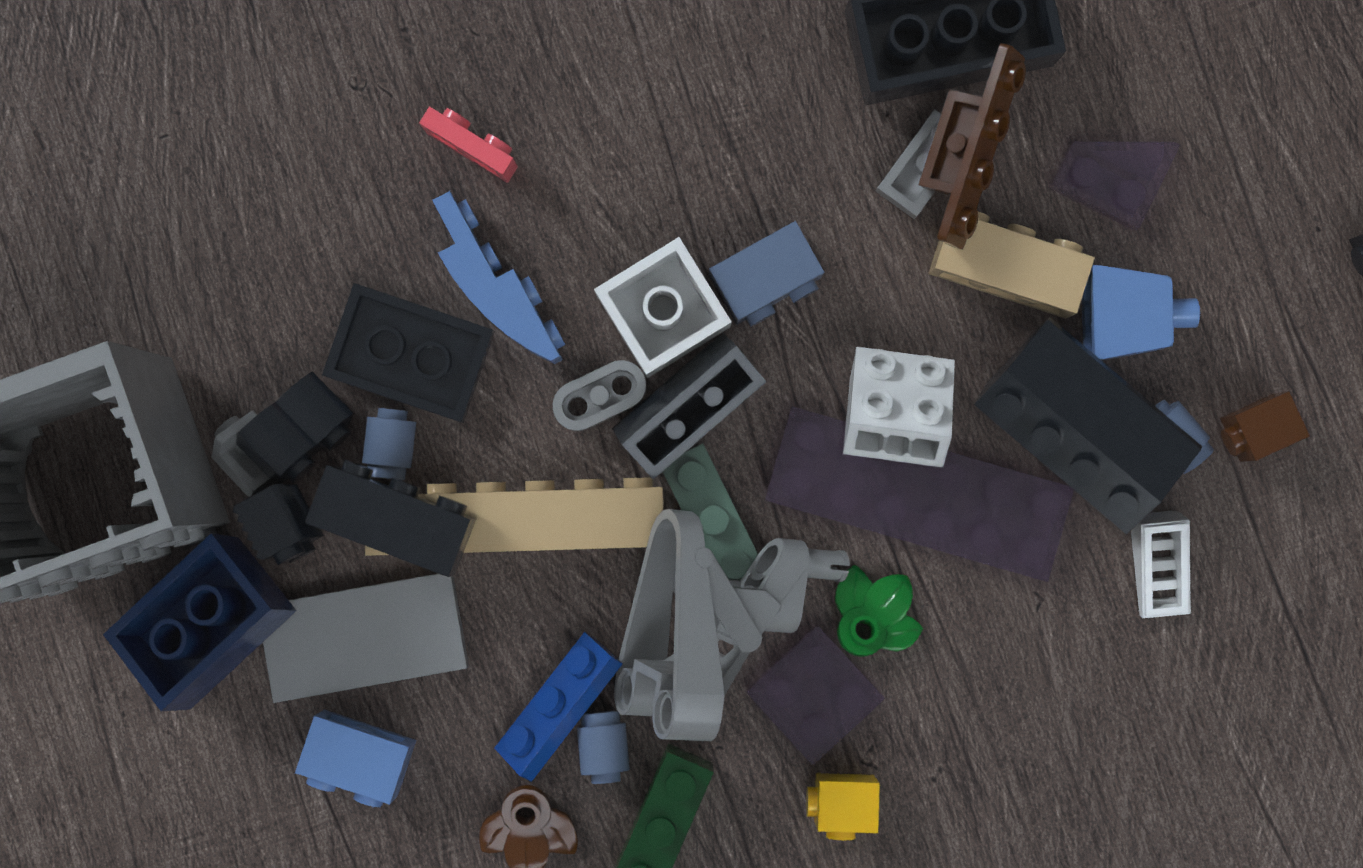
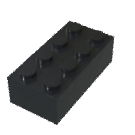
M848 0L844 12L865 106L986 81L989 78L998 47L1001 43L1011 45L1025 57L1026 72L1053 67L1066 53L1055 0Z

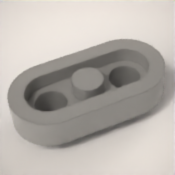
M625 360L611 362L562 386L553 399L554 416L562 426L572 431H584L635 407L641 402L646 392L644 374L632 362ZM619 377H626L631 381V390L625 395H618L613 390V383ZM575 398H582L587 402V411L581 416H574L569 410V405Z

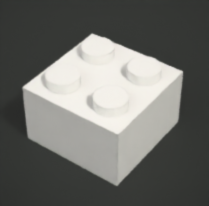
M680 237L594 289L596 296L647 378L731 327L732 321Z

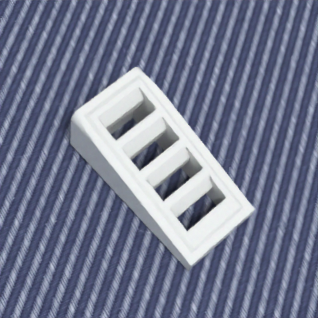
M1178 511L1149 513L1131 530L1139 615L1142 618L1191 614L1190 520ZM1169 532L1167 537L1152 538L1153 533ZM1171 550V556L1152 558V551ZM1173 570V576L1152 578V572ZM1175 589L1174 597L1153 598V591Z

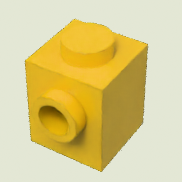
M816 773L815 787H807L806 816L814 817L818 832H826V838L832 840L856 839V833H878L880 783L875 775Z

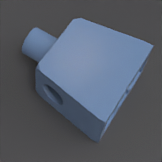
M1092 265L1082 296L1083 345L1101 361L1171 347L1174 343V328H1196L1200 320L1198 300L1196 298L1173 299V285L1170 276Z

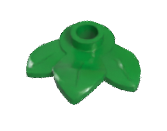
M851 566L847 570L849 573L846 579L838 583L834 596L836 606L842 616L837 627V636L841 646L848 653L858 657L870 656L880 649L898 652L912 646L920 636L923 627L915 619L906 615L913 598L909 577L894 574L883 577L873 584L858 566ZM858 623H864L870 628L871 634L869 639H861L857 635L856 625Z

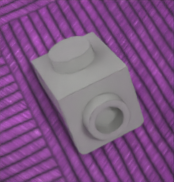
M254 410L240 419L237 416L229 418L216 430L211 456L248 497L266 489L273 483L236 445L238 432L258 415Z

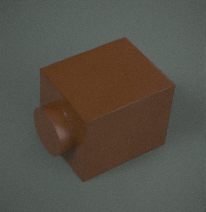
M1289 391L1271 394L1220 417L1225 428L1221 430L1224 445L1232 456L1238 457L1240 462L1257 461L1310 437Z

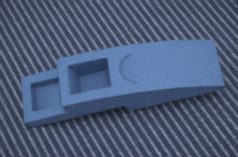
M450 191L433 199L435 207L455 242L454 245L438 252L452 278L468 299L496 327L531 353L553 364L562 361L563 359L558 349L563 347L565 343L553 320L551 319L543 323L535 306L543 301L530 277L528 276L520 280L514 269L497 277L495 272L503 267L490 243L488 242L481 246L472 229L480 224L468 201L465 199L458 203Z

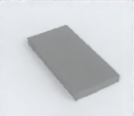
M439 573L289 600L297 611L263 642L273 703L467 669L469 667L454 577H447Z

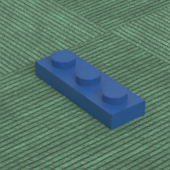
M584 632L494 749L519 776L532 782L623 663L596 638Z

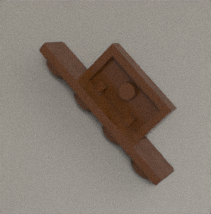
M1002 43L999 45L983 97L949 89L918 184L927 190L950 195L937 239L957 249L962 250L966 240L971 238L976 230L978 223V212L976 209L982 191L989 187L994 174V163L992 160L998 142L1005 138L1009 129L1010 115L1008 111L1014 93L1019 92L1025 80V57L1011 45Z

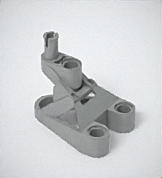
M663 510L656 517L650 532L618 659L623 664L616 672L614 698L617 711L620 715L652 716L653 728L659 739L712 741L715 739L720 729L725 694L750 652L755 651L760 646L763 632L794 633L798 629L802 618L807 578L843 582L848 576L849 571L839 570L831 565L850 566L848 554L843 550L810 549L802 540L776 538L760 551L741 581L729 580L712 551L705 548L703 527L699 517L692 511ZM674 592V654L667 658L672 594ZM723 640L734 645V648L724 655L719 652L718 641Z

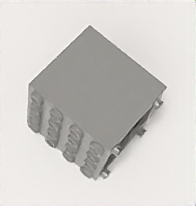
M105 341L0 379V604L8 601L14 603L27 598L33 600L46 595L52 597L79 587L77 580L79 583L93 578L99 580L125 570L123 563H126V565L140 561L145 563L171 554L170 546L173 545L174 547H180L189 544V546L199 544L211 533L218 534L216 531L217 527L230 523L172 358ZM106 402L116 403L118 407L112 408L110 411L116 419L124 420L126 427L122 429L133 445V448H131L132 457L137 459L140 465L139 469L134 470L135 482H146L148 488L133 494L131 507L154 506L159 520L146 524L108 526L106 529L109 538L65 553L47 538L37 523L28 502L25 468L27 457L32 452L31 445L35 438L44 435L41 426Z

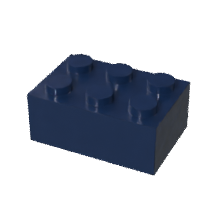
M211 533L113 624L103 636L160 711L190 710L297 610L239 537Z

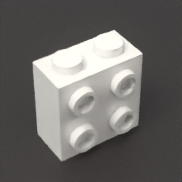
M856 347L849 382L843 454L943 468L952 438L955 360L929 355H915L883 349Z

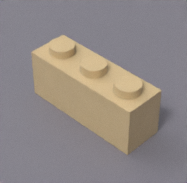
M977 211L978 223L972 237L966 240L962 250L951 247L939 240L928 273L929 275L1062 318H1069L1077 314L1095 259L1093 256L1082 253L1083 247L1075 242L1055 239L1054 243H1049L1035 238L1036 231L1022 225L1008 224L1006 229L988 223L990 217Z

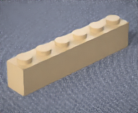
M623 478L624 488L604 489V479L574 480L575 490H555V480L525 481V491L506 492V482L476 483V493H457V483L427 484V494H418V497L434 503L437 502L439 495L468 506L465 514L476 518L464 553L647 547L655 519L664 510L663 487H653L652 478ZM365 546V556L389 555Z

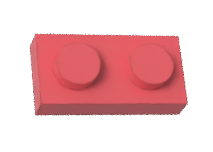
M429 106L419 122L428 135L506 183L510 181L518 168L514 158L509 155L513 150L509 145L489 133L483 140L470 132L468 129L471 123L449 108H446L443 114Z

